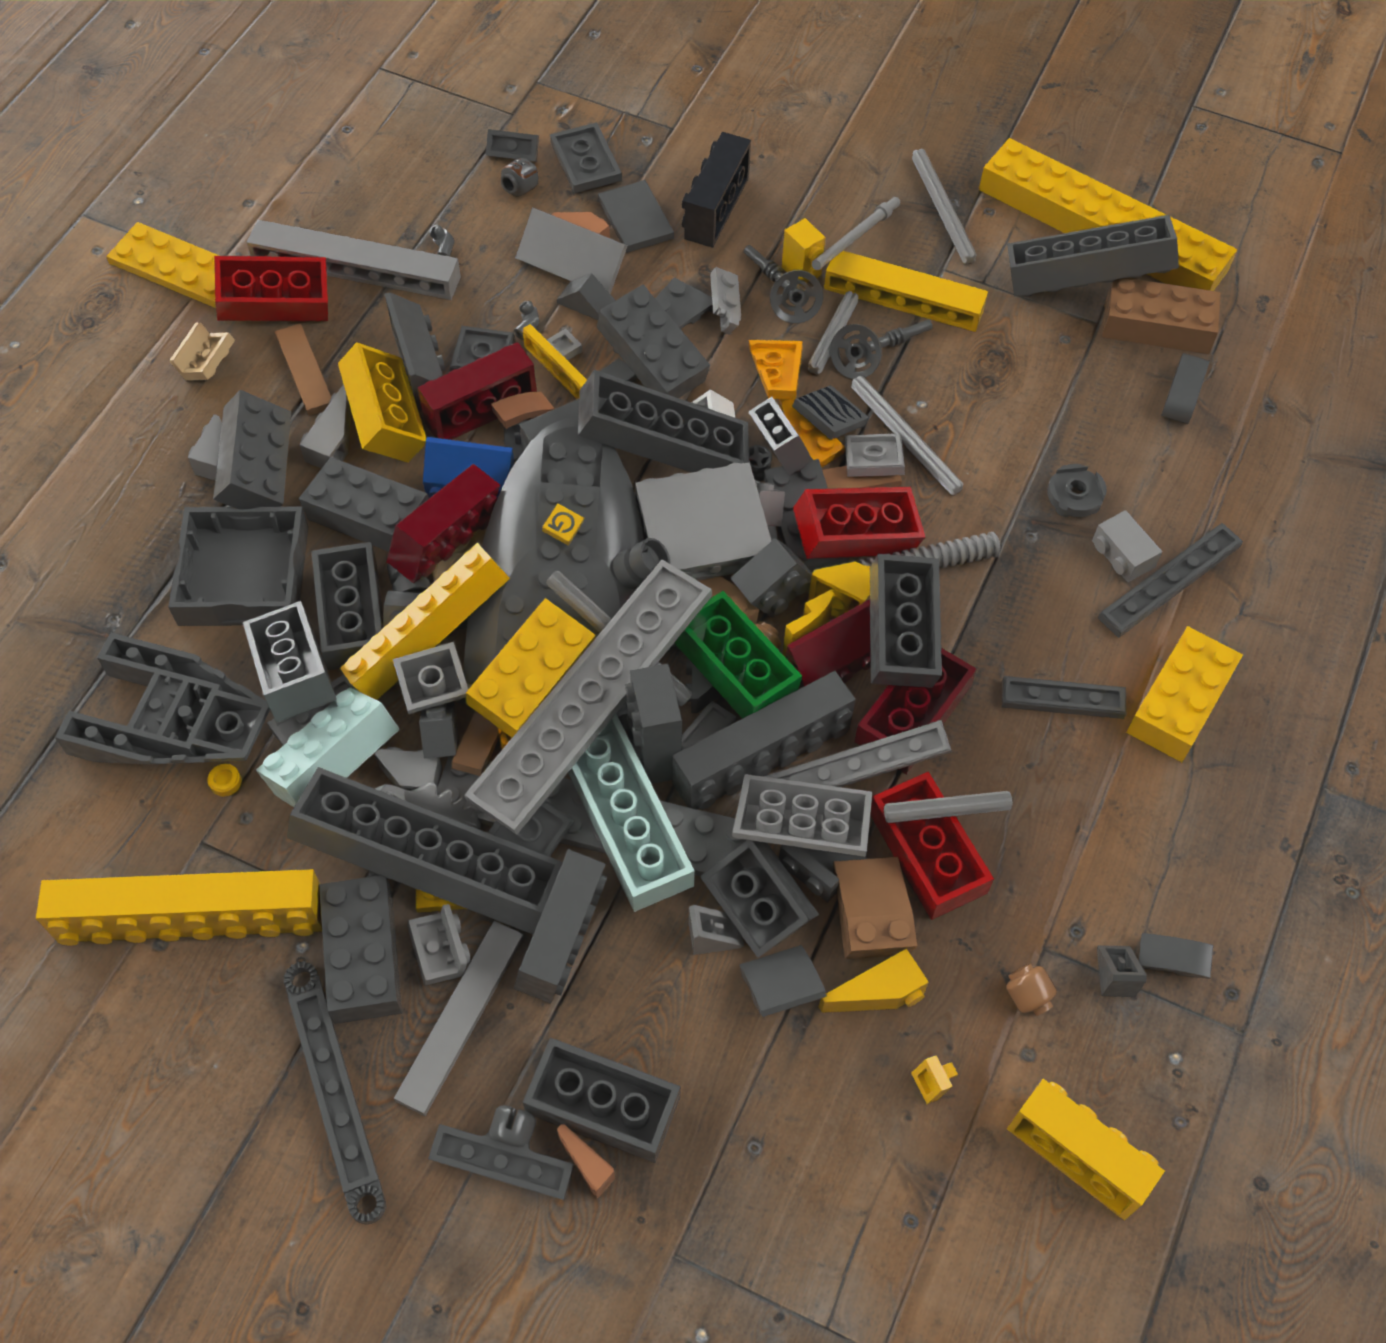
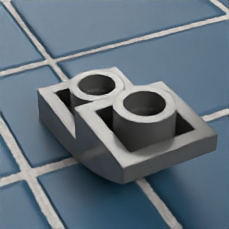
M1142 933L1139 962L1143 969L1175 972L1178 976L1211 979L1214 946L1189 939Z

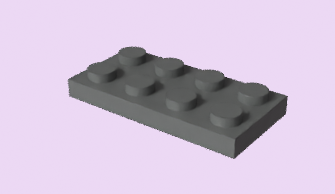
M819 459L811 461L803 469L795 471L789 476L782 466L765 469L763 472L765 483L774 484V489L785 492L782 526H778L783 544L795 552L811 571L825 566L831 567L835 564L849 563L850 557L806 559L793 507L805 489H828Z

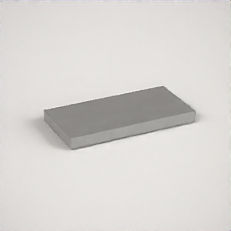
M532 207L515 258L569 281H574L592 273L611 294L628 245Z

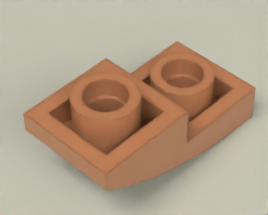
M542 392L517 394L491 404L493 413L506 429L526 419L531 420L555 409Z

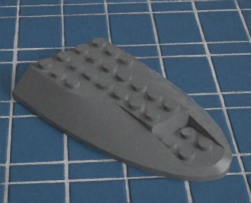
M566 418L550 424L541 430L527 445L511 468L495 503L483 539L482 548L510 579L468 616L463 673L467 684H473L545 598L593 632L595 638L600 634L547 585V579L555 571H560L611 619L636 591V589L624 587L616 578L613 570V560L617 554L632 548L644 540L641 517L632 483L614 447L578 436V418ZM557 503L584 517L583 524L569 546L542 532L543 525Z

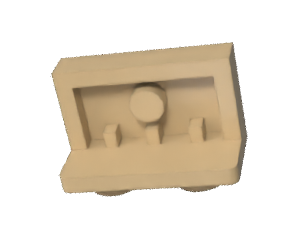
M195 323L171 357L170 363L186 381L209 380L215 374L221 360L228 355L235 339L229 332L209 333L202 323Z

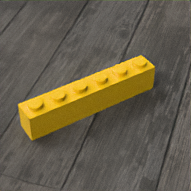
M842 251L830 261L826 270L824 284L825 290L843 295L851 291L858 294V299L973 332L977 330L988 295L986 290L847 251Z
M476 543L455 564L442 573L433 584L419 594L411 604L396 615L378 634L374 635L355 655L351 656L340 667L341 671L358 691L375 700L379 699L398 681L393 659L436 647L510 578L485 550Z

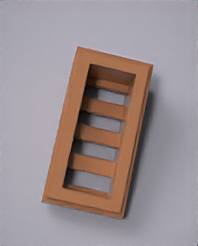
M561 1124L557 1128L559 1140L589 1189L598 1199L615 1180L614 1168L565 1124Z

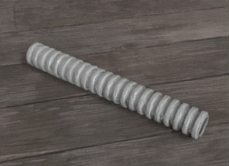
M988 532L987 535L982 533L979 537L977 535L971 536L970 539L963 537L962 541L954 539L953 543L946 541L943 545V543L939 542L936 546L933 544L928 545L927 548L920 546L918 550L911 548L910 552L902 550L901 554L893 552L892 555L939 558V566L946 568L947 565L952 567L956 563L962 565L965 561L971 563L973 559L980 561L982 557L984 559H989L991 556L998 557L1000 541L994 532ZM868 557L866 561L859 559L858 563L871 567L875 559L872 557Z

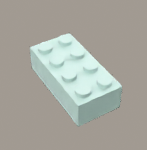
M349 687L336 696L337 700H334L323 711L316 713L312 717L311 722L303 729L291 735L287 743L278 751L267 756L263 764L256 771L275 796L295 807L318 767L347 778L400 730L381 702Z

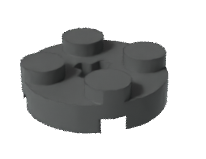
M1068 464L1060 467L1056 474L1051 477L1047 487L1048 498L1056 508L1057 514L1063 517H1085L1097 513L1107 491L1102 476L1097 472L1094 475L1092 472L1087 471V466L1081 464ZM1072 487H1077V490L1083 492L1081 494H1076L1071 490Z

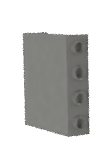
M750 462L742 464L732 463L726 467L714 469L704 468L698 472L687 474L676 473L670 477L659 479L648 478L642 482L635 483L636 502H639L647 538L659 540L669 553L670 564L697 581L735 574L771 542Z

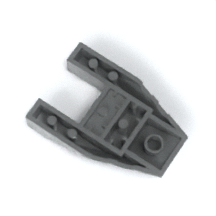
M111 632L97 657L105 672L110 677L147 686L129 724L125 726L69 711L55 736L67 755L99 763L166 764L246 761L270 708L267 701L243 685L236 684L227 678L223 672L217 668H212L195 654Z

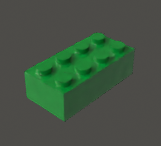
M724 591L708 600L674 642L742 719L799 689L802 675Z

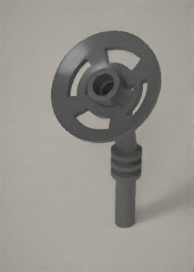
M751 245L746 246L744 253L762 268V273L770 278V280L775 281L770 292V303L774 313L780 319L789 323H802L818 313L823 303V289L814 275L803 270H793L783 274V269L773 260H767ZM798 277L808 279L814 286L810 287L805 281L798 279ZM797 284L803 285L806 289L802 290V288ZM781 285L784 288L783 294L777 295L778 288ZM809 296L816 297L812 307L804 312L802 307L808 302ZM789 299V301H790L793 305H795V306L789 305V304L786 302V300ZM782 303L786 309L794 311V315L784 312L779 305Z
M927 319L903 329L898 327L891 330V332H886L885 336L879 338L873 330L865 325H847L841 328L833 337L830 347L832 362L835 368L845 377L851 379L858 376L868 377L875 372L880 364L882 348L886 346L894 347L900 343H905L907 338L931 330L933 328L932 323ZM851 331L860 332V334L852 335L847 339L843 338ZM854 339H859L857 343H850ZM839 348H845L846 357L850 361L847 366L841 360ZM866 358L864 362L858 363L859 359ZM871 363V366L864 371H856V367H864L867 364Z

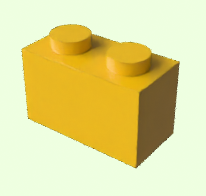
M806 218L784 230L782 268L786 272L803 270L818 278L822 273V268L815 270L812 267V261L824 253L826 237ZM798 277V279L803 280L806 283L809 282V280L804 277Z

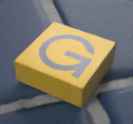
M557 503L543 525L542 532L569 546L583 524L584 517Z

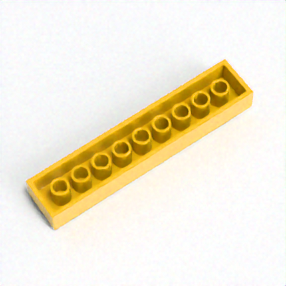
M1011 138L1003 144L983 167L979 186L980 191L1063 233L1166 215ZM1170 217L1177 236L1179 268L1172 269L1167 273L1154 272L1147 275L1165 284L1214 291L1228 273L1238 249Z

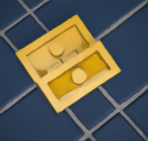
M831 590L806 602L803 617L786 625L782 653L785 658L787 645L830 622L834 593Z

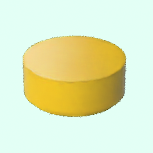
M220 764L209 772L207 781L214 794L227 797L239 790L242 778L235 766Z

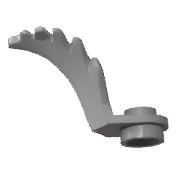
M427 783L412 791L389 784L375 788L476 829L481 827L478 813L472 814V805L463 808L466 802L464 798H459L452 803L453 792L451 790H446L437 796V786L434 783Z

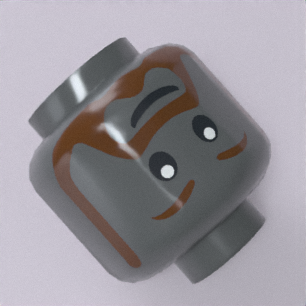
M518 158L504 166L501 171V185L506 192L513 196H522L533 190L538 184V170L526 158Z

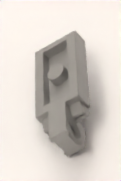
M715 267L710 274L713 314L720 316L721 332L731 335L732 331L739 326V321H741L738 275Z

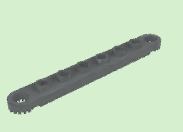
M305 961L296 962V964L290 965L291 967L286 970L284 984L343 1193L351 1216L358 1223L365 1225L373 1224L385 1212V1196L333 1020L327 1012V1000L320 976L312 964ZM298 973H309L311 977L308 985L306 984L305 987L301 986V988L293 985V979ZM366 1195H372L376 1197L377 1207L374 1209V1212L372 1211L371 1214L367 1215L358 1212L359 1200Z

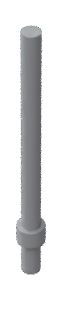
M893 197L887 203L883 202L877 206L873 214L812 261V267L815 270H820L879 221H885L892 215L893 210L900 205V199Z

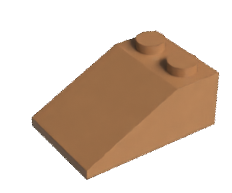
M898 857L834 861V875L839 878L837 899L845 959L894 956L906 948L911 954L917 947L913 912Z

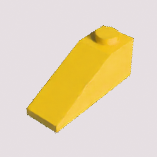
M906 948L826 993L827 997L820 999L819 1009L822 1013L897 1009L904 1004L911 1007L925 997L924 993L929 982Z

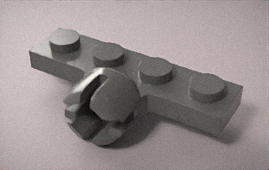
M500 1105L495 1110L489 1132L484 1136L439 1124L429 1160L565 1200L575 1164L542 1155L530 1149V1140L536 1124V1118L533 1114L519 1109L516 1115L517 1109L507 1105Z

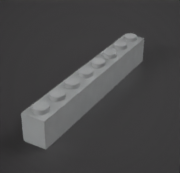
M257 220L246 242L250 256L326 257L327 276L452 300L461 278L458 258L275 222Z

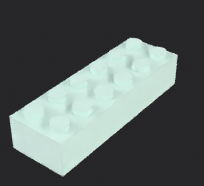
M615 714L568 773L631 907L636 912L694 887L695 871L617 714Z

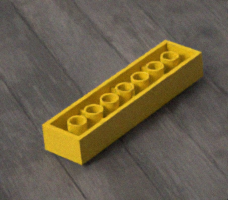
M313 869L41 880L36 920L59 944L67 946L77 945L79 941L110 944L112 940H126L132 943H142L150 938H159L163 941H177L180 937L209 940L213 936L226 935L229 938L241 939L245 938L247 934L277 937L280 933L309 936L313 932L322 931L320 882Z

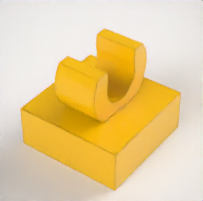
M937 1055L925 1059L911 1072L927 1104L939 1100L953 1087L949 1079L958 1076L953 1063H947L942 1066Z

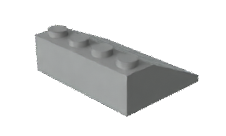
M745 774L732 838L866 857L872 792Z

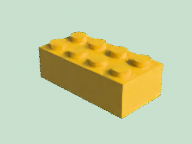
M356 342L339 361L338 366L361 447L369 452L409 462L425 446L426 434L401 357Z
M545 598L467 690V705L512 738L595 640V634Z
M1187 626L1135 714L1126 733L1182 763L1243 654Z
M1043 1078L1010 1123L1007 1130L1125 1221L1143 1205L1165 1170L1158 1166V1161L1151 1154L1143 1150L1138 1151L1127 1142V1137L1121 1131L1105 1126L1097 1119L1098 1117L1093 1110L1083 1104H1076L1067 1097V1092L1055 1082H1047Z

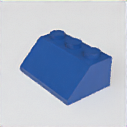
M427 437L423 472L425 493L431 498L468 467L475 464L500 484L498 497L511 468L515 464L513 449L503 446Z

